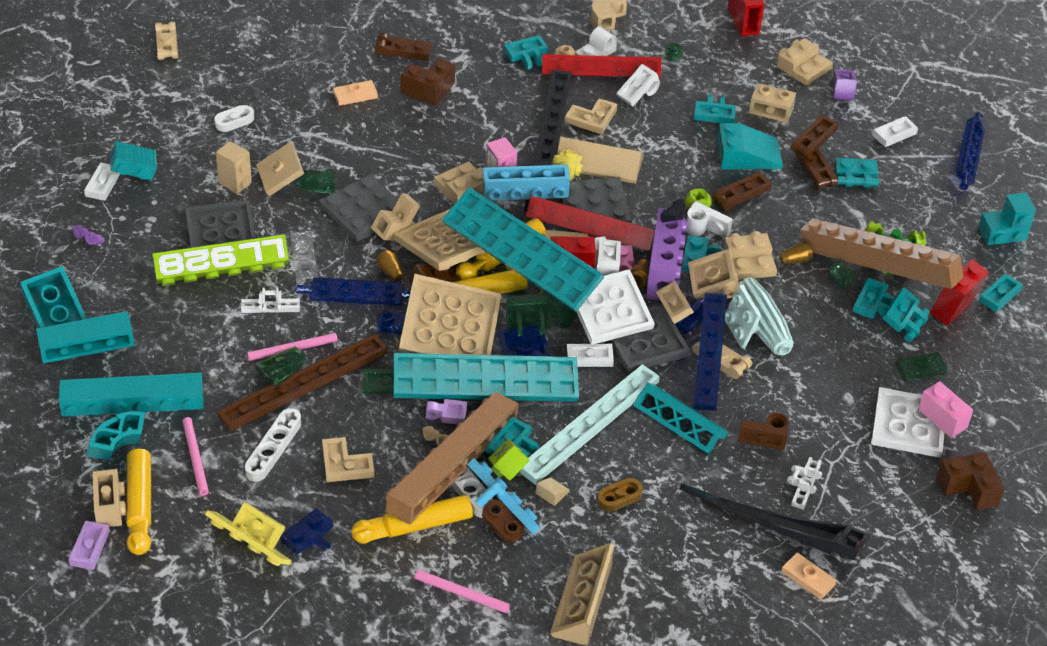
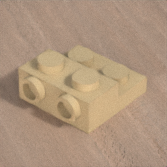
M804 38L801 41L795 40L790 48H782L780 50L777 67L807 86L830 71L833 67V62L818 53L819 47Z
M468 161L435 176L434 183L455 204L469 187L483 196V169L481 167L476 169Z
M754 231L745 236L734 233L725 238L723 250L730 249L738 280L748 279L749 277L755 279L776 276L777 268L772 257L773 248L767 233L761 234L759 231Z
M730 249L688 262L693 295L699 305H711L716 299L722 297L728 299L735 295L739 287V280Z

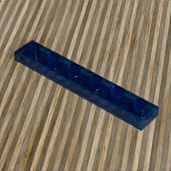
M705 293L694 409L717 411L727 294Z

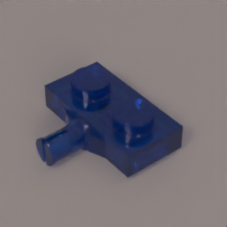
M315 508L280 536L281 543L297 555L312 545H317L325 552L330 548L331 543L322 537L334 527L333 520Z

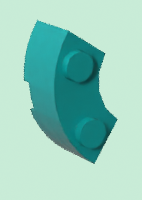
M124 412L117 414L116 417L109 419L105 423L103 422L93 433L86 456L110 461L112 454L119 447L128 444L138 445L146 412Z

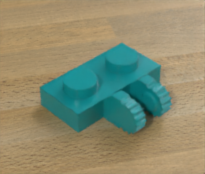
M538 35L504 44V52L511 62L522 60L524 67L528 70L532 69L530 57L534 58V62L538 67L542 66L541 54L548 52V46L541 36Z
M708 94L707 102L696 101L694 120L734 123L736 105L725 104V96L719 98V103H713V95Z
M688 235L682 271L690 272L688 262L723 251V247L714 244L708 246L709 238Z
M868 278L854 305L853 312L874 319L877 311L883 316L895 298L887 294L889 285Z
M512 417L486 446V453L492 455L508 438L528 458L531 456L529 452L534 454L540 449V446L537 442L528 438L532 433V427Z

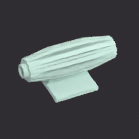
M749 277L740 281L739 287L723 316L741 348H745L752 334L756 332L759 338L775 355L788 354L794 342L787 322L772 297L756 279Z

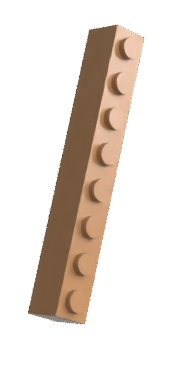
M814 218L800 229L803 243L808 242L812 252L819 255L952 289L963 278L962 261L959 254Z
M494 392L489 398H485L476 411L473 410L463 423L460 422L457 425L455 431L450 435H446L437 448H433L423 461H419L416 464L414 470L409 474H405L400 483L387 492L385 498L387 501L386 512L409 525L413 523L469 468L467 464L473 458L477 460L486 451V446L512 417L517 419L519 404L497 392Z

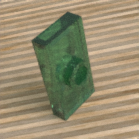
M939 352L898 359L896 362V366L904 381L946 374L947 366Z

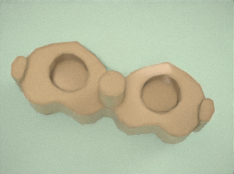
M432 426L423 428L424 438L429 441L436 440L438 446L446 436V434H440Z

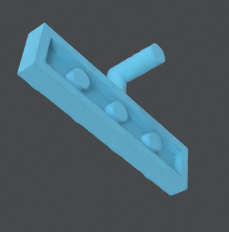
M473 458L467 464L489 487L475 500L481 508L496 495L533 535L540 529L535 522L538 517L529 508L523 510L520 507L523 502L514 492L509 495L505 491L508 486L499 477L494 479L491 476L493 470L484 461L479 464Z

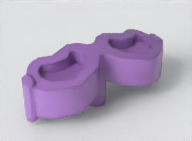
M81 225L73 227L74 236L78 239L85 238L89 245H99L105 241L101 235L88 231L87 228H83Z

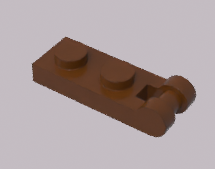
M380 33L374 50L381 55L429 61L432 42L389 37L386 33Z
M821 115L794 140L791 150L796 153L800 152L803 154V157L810 159L814 152L838 130L840 123Z
M819 149L814 152L810 159L803 157V154L800 152H794L813 180L816 190L824 189L825 186H837V177Z
M757 172L716 190L712 195V199L716 203H720L721 208L725 212H729L734 206L771 190L772 183L760 172Z

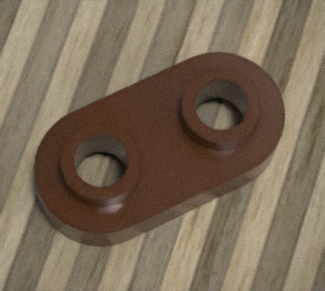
M494 499L484 505L482 510L483 520L504 542L515 543L521 539L524 526L502 501ZM496 508L499 510V513L495 514L491 509ZM508 526H514L516 531H510Z

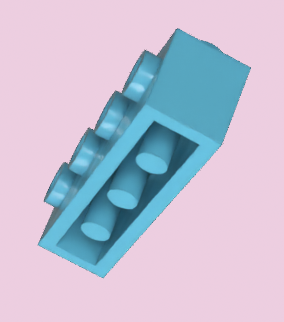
M568 165L483 168V196L490 201L531 199V196L542 199L569 198L570 176Z

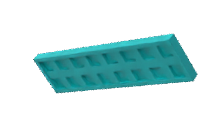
M470 187L442 219L446 226L575 312L579 310L604 279L603 274Z
M394 353L393 356L394 398L484 400L489 398L494 392H497L516 401L578 402L577 357Z

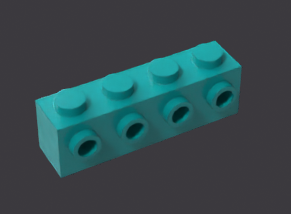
M128 311L36 328L43 364L135 346Z

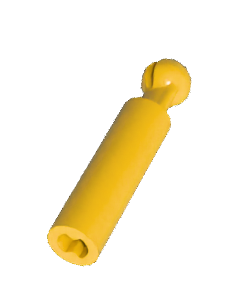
M533 218L525 223L545 236V227L539 219ZM487 252L476 255L475 262L459 264L456 268V275H458L460 280L475 278L477 271L480 269L488 272L502 262Z
M514 270L452 282L500 294L519 291L528 287L527 279Z
M134 449L127 454L126 523L130 528V535L126 543L129 551L136 555L146 553L151 546V538L148 535V527L151 525V454L145 449Z
M466 494L433 502L410 525L387 513L382 517L356 522L351 532L355 541L360 544H367L372 540L388 536L392 538L470 519L473 517L470 499Z

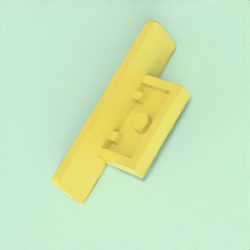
M246 502L241 506L233 522L218 512L207 510L205 515L212 519L210 523L220 529L226 528L230 531L229 536L241 542L242 540L249 543L247 547L259 554L263 552L268 556L266 559L277 566H280V564L290 565L292 560L274 549L285 529V526Z

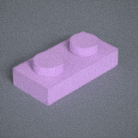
M91 521L84 522L69 557L70 566L94 570L109 535V525Z

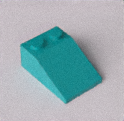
M719 123L717 147L721 169H783L778 138L740 123Z
M63 266L20 282V291L39 328L87 319Z

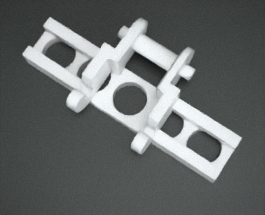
M263 287L262 291H260L259 299H241V313L300 312V298L281 299V291H279L278 287L276 290L265 291ZM265 295H276V301H265ZM268 305H274V306H275V307L272 308V309L267 308Z
M809 457L805 467L792 466L791 471L793 475L787 478V482L796 486L797 490L791 506L804 510L809 495L816 492V486H813L815 479H820L822 476V472L819 471L822 463L821 460L817 462L812 460V457ZM810 465H815V466H816V469H815V468H812V467H809V466H810ZM800 491H803V492H806V494H805V495H801V494H799V492H800ZM802 499L803 502L802 504L796 503V500Z

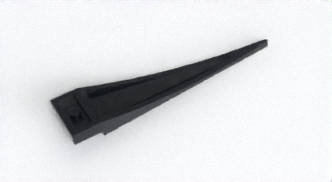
M681 484L680 490L831 556L838 553L844 559L855 561L870 538V534L849 525L779 514L734 502L686 484Z

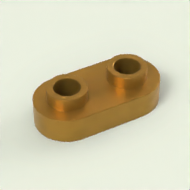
M627 478L604 487L598 493V506L605 511L611 512L635 503L642 497L643 486L638 480Z

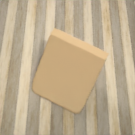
M551 477L536 484V494L553 506L569 493L568 488Z

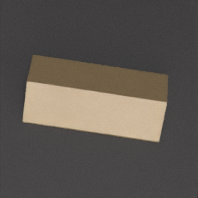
M560 137L557 155H559L563 149L572 150L578 155L583 156L580 163L583 165L581 174L602 178L620 177L621 181L636 184L644 153L640 151Z
M612 543L575 555L550 631L552 637L588 646L612 567L614 545Z

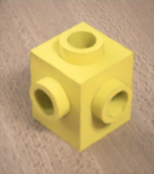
M563 149L559 155L554 156L551 165H568L570 181H572L582 171L583 165L580 163L583 156L578 155L575 151Z

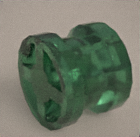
M843 260L833 264L828 272V277L836 280L837 284L842 288L848 286L856 275L855 270L848 268Z

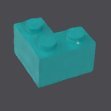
M1027 192L1006 195L1002 210L982 213L978 229L987 245L1027 240L1036 212Z

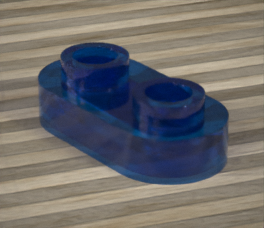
M406 311L381 312L376 318L377 329L383 333L402 334Z

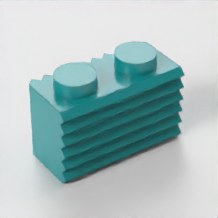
M116 141L110 153V171L121 175L152 180L157 169L156 150Z

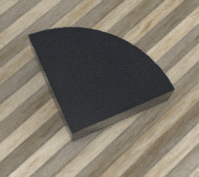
M683 199L672 202V206L662 211L660 215L662 223L683 220L685 208Z

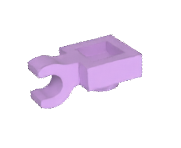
M444 399V404L429 401L427 402L426 419L436 420L442 417L441 423L457 425L460 422L463 423L466 417L467 402Z

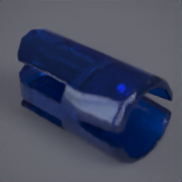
M701 298L690 305L694 313L675 324L683 333L687 334L714 316V308L710 302L702 305L707 299Z

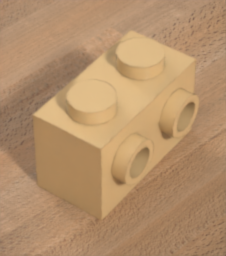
M757 83L751 98L749 113L788 123L794 108L796 93Z
M231 141L216 151L219 184L237 194L252 183L249 151Z
M117 469L94 471L93 496L96 523L107 524L109 527L122 526V516L126 515L125 501H121V496H125L124 481L119 482Z

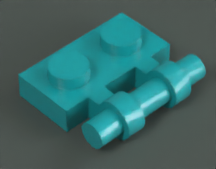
M835 159V175L838 185H845V187L856 185L863 186L864 188H871V186L879 187L880 180L878 178L877 160Z
M903 287L893 299L882 319L898 333L905 329L906 335L904 339L907 342H912L919 335L920 327L927 322L929 310L927 308H918L920 300Z

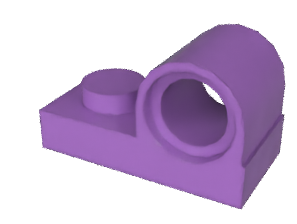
M834 69L833 99L854 101L857 84L855 72L853 70Z

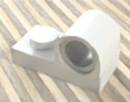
M597 27L590 35L589 44L575 51V55L608 56L616 51L617 39L604 28Z
M642 64L617 92V96L633 107L644 94L651 96L658 90L660 81L657 73Z
M696 201L687 212L686 232L692 236H700L709 230L726 238L730 235L733 219Z
M599 238L595 270L603 274V276L619 272L620 241Z

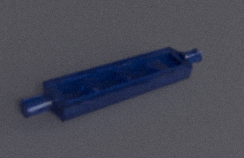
M980 112L975 113L974 117L967 119L956 168V174L961 179L959 187L962 190H967L968 186L975 182L985 129L982 126L983 115Z
M313 277L310 285L297 284L296 288L297 294H310L311 301L400 306L403 299H409L410 291L403 290L401 282Z

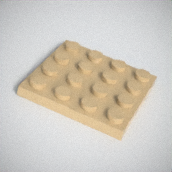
M449 210L393 233L394 241L438 271L447 270L457 263L465 262L471 257L486 253L442 222V219Z
M414 274L398 353L491 355L502 294Z

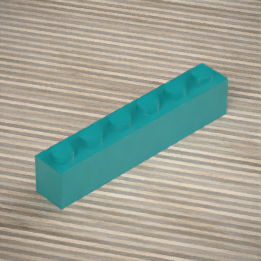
M202 373L60 380L59 405L61 416L120 414L130 411L156 412L204 409Z

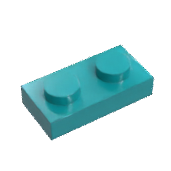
M1005 273L980 295L979 302L997 313L1022 290L1023 284Z

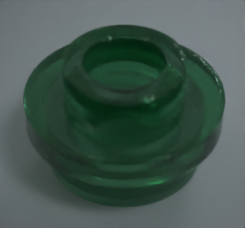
M673 42L665 46L664 52L668 59L678 60L683 55L684 48L680 44Z

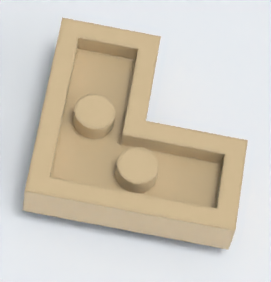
M599 98L592 110L572 105L565 116L564 123L603 134L616 113L618 104Z
M346 437L322 439L327 482L374 478L372 453L348 455Z

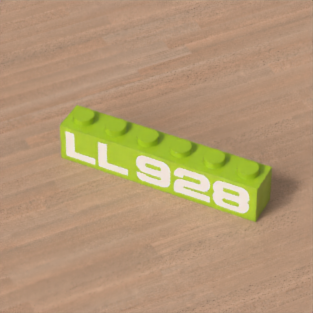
M284 234L153 253V263L157 284L162 283V286H169L175 284V281L180 280L189 283L197 281V278L200 277L216 279L219 278L220 274L228 273V276L240 275L241 271L250 270V273H257L267 267H272L273 270L282 269L289 263V255Z

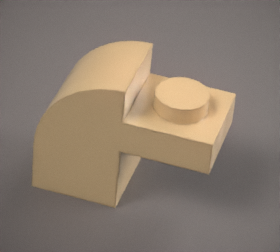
M594 0L591 11V24L594 29L597 27H602L605 30L615 29L616 17L626 15L627 0Z
M401 193L392 211H379L371 229L383 240L394 241V232L416 224L412 220L420 205L408 194Z

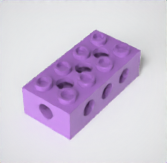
M658 208L646 299L661 301L656 291L675 279H680L681 266L677 265V263L682 264L683 250H679V248H684L686 236L681 235V233H686L688 220L662 223L660 215L664 209L667 210L666 208Z

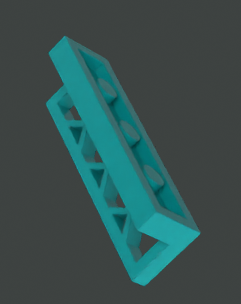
M649 382L646 383L633 405L708 454L711 453L718 439H725L729 433L720 425ZM648 393L654 397L656 407L648 409L642 405ZM671 407L674 419H663L661 409ZM685 419L691 420L693 430L683 432L680 421ZM708 431L713 434L707 446L700 442L699 432Z

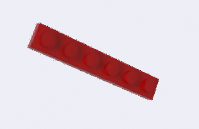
M543 54L542 75H551L552 70L572 72V76L631 77L643 64L661 78V57Z
M531 196L526 217L537 218L543 222L598 237L605 236L606 239L620 241L623 244L649 251L655 234V229Z

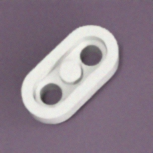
M241 105L218 113L215 116V127L219 131L228 132L248 125L254 120V110L250 106Z

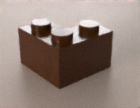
M439 58L429 69L410 63L401 73V93L435 106L455 84V64Z
M986 452L941 460L936 478L945 496L968 492L976 510L999 506L1004 486Z

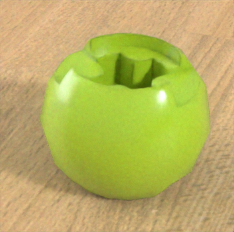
M701 188L689 191L685 197V206L688 210L696 201L709 208L711 206L710 195Z

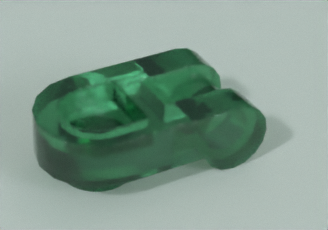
M331 169L325 171L303 170L304 174L297 179L298 186L306 191L333 193L336 190V183L334 182L335 171Z

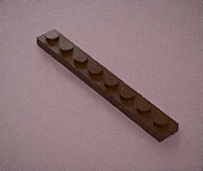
M373 334L218 410V418L231 432L387 354V346L376 334Z

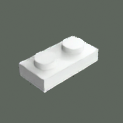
M905 116L874 129L873 136L884 147H887L917 134L918 127Z
M100 162L84 190L85 197L105 201L120 174L110 171V164Z
M567 344V357H577V367H613L612 344Z

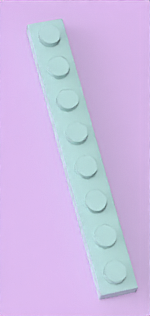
M642 364L528 458L530 461L519 473L536 485L635 403L647 382L655 385L659 383L660 376Z

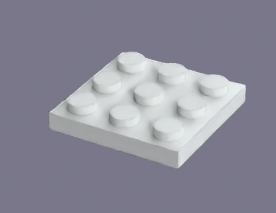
M630 269L604 276L601 283L577 311L591 345L650 330L655 325Z
M879 387L871 445L941 458L945 432L919 410L922 395Z

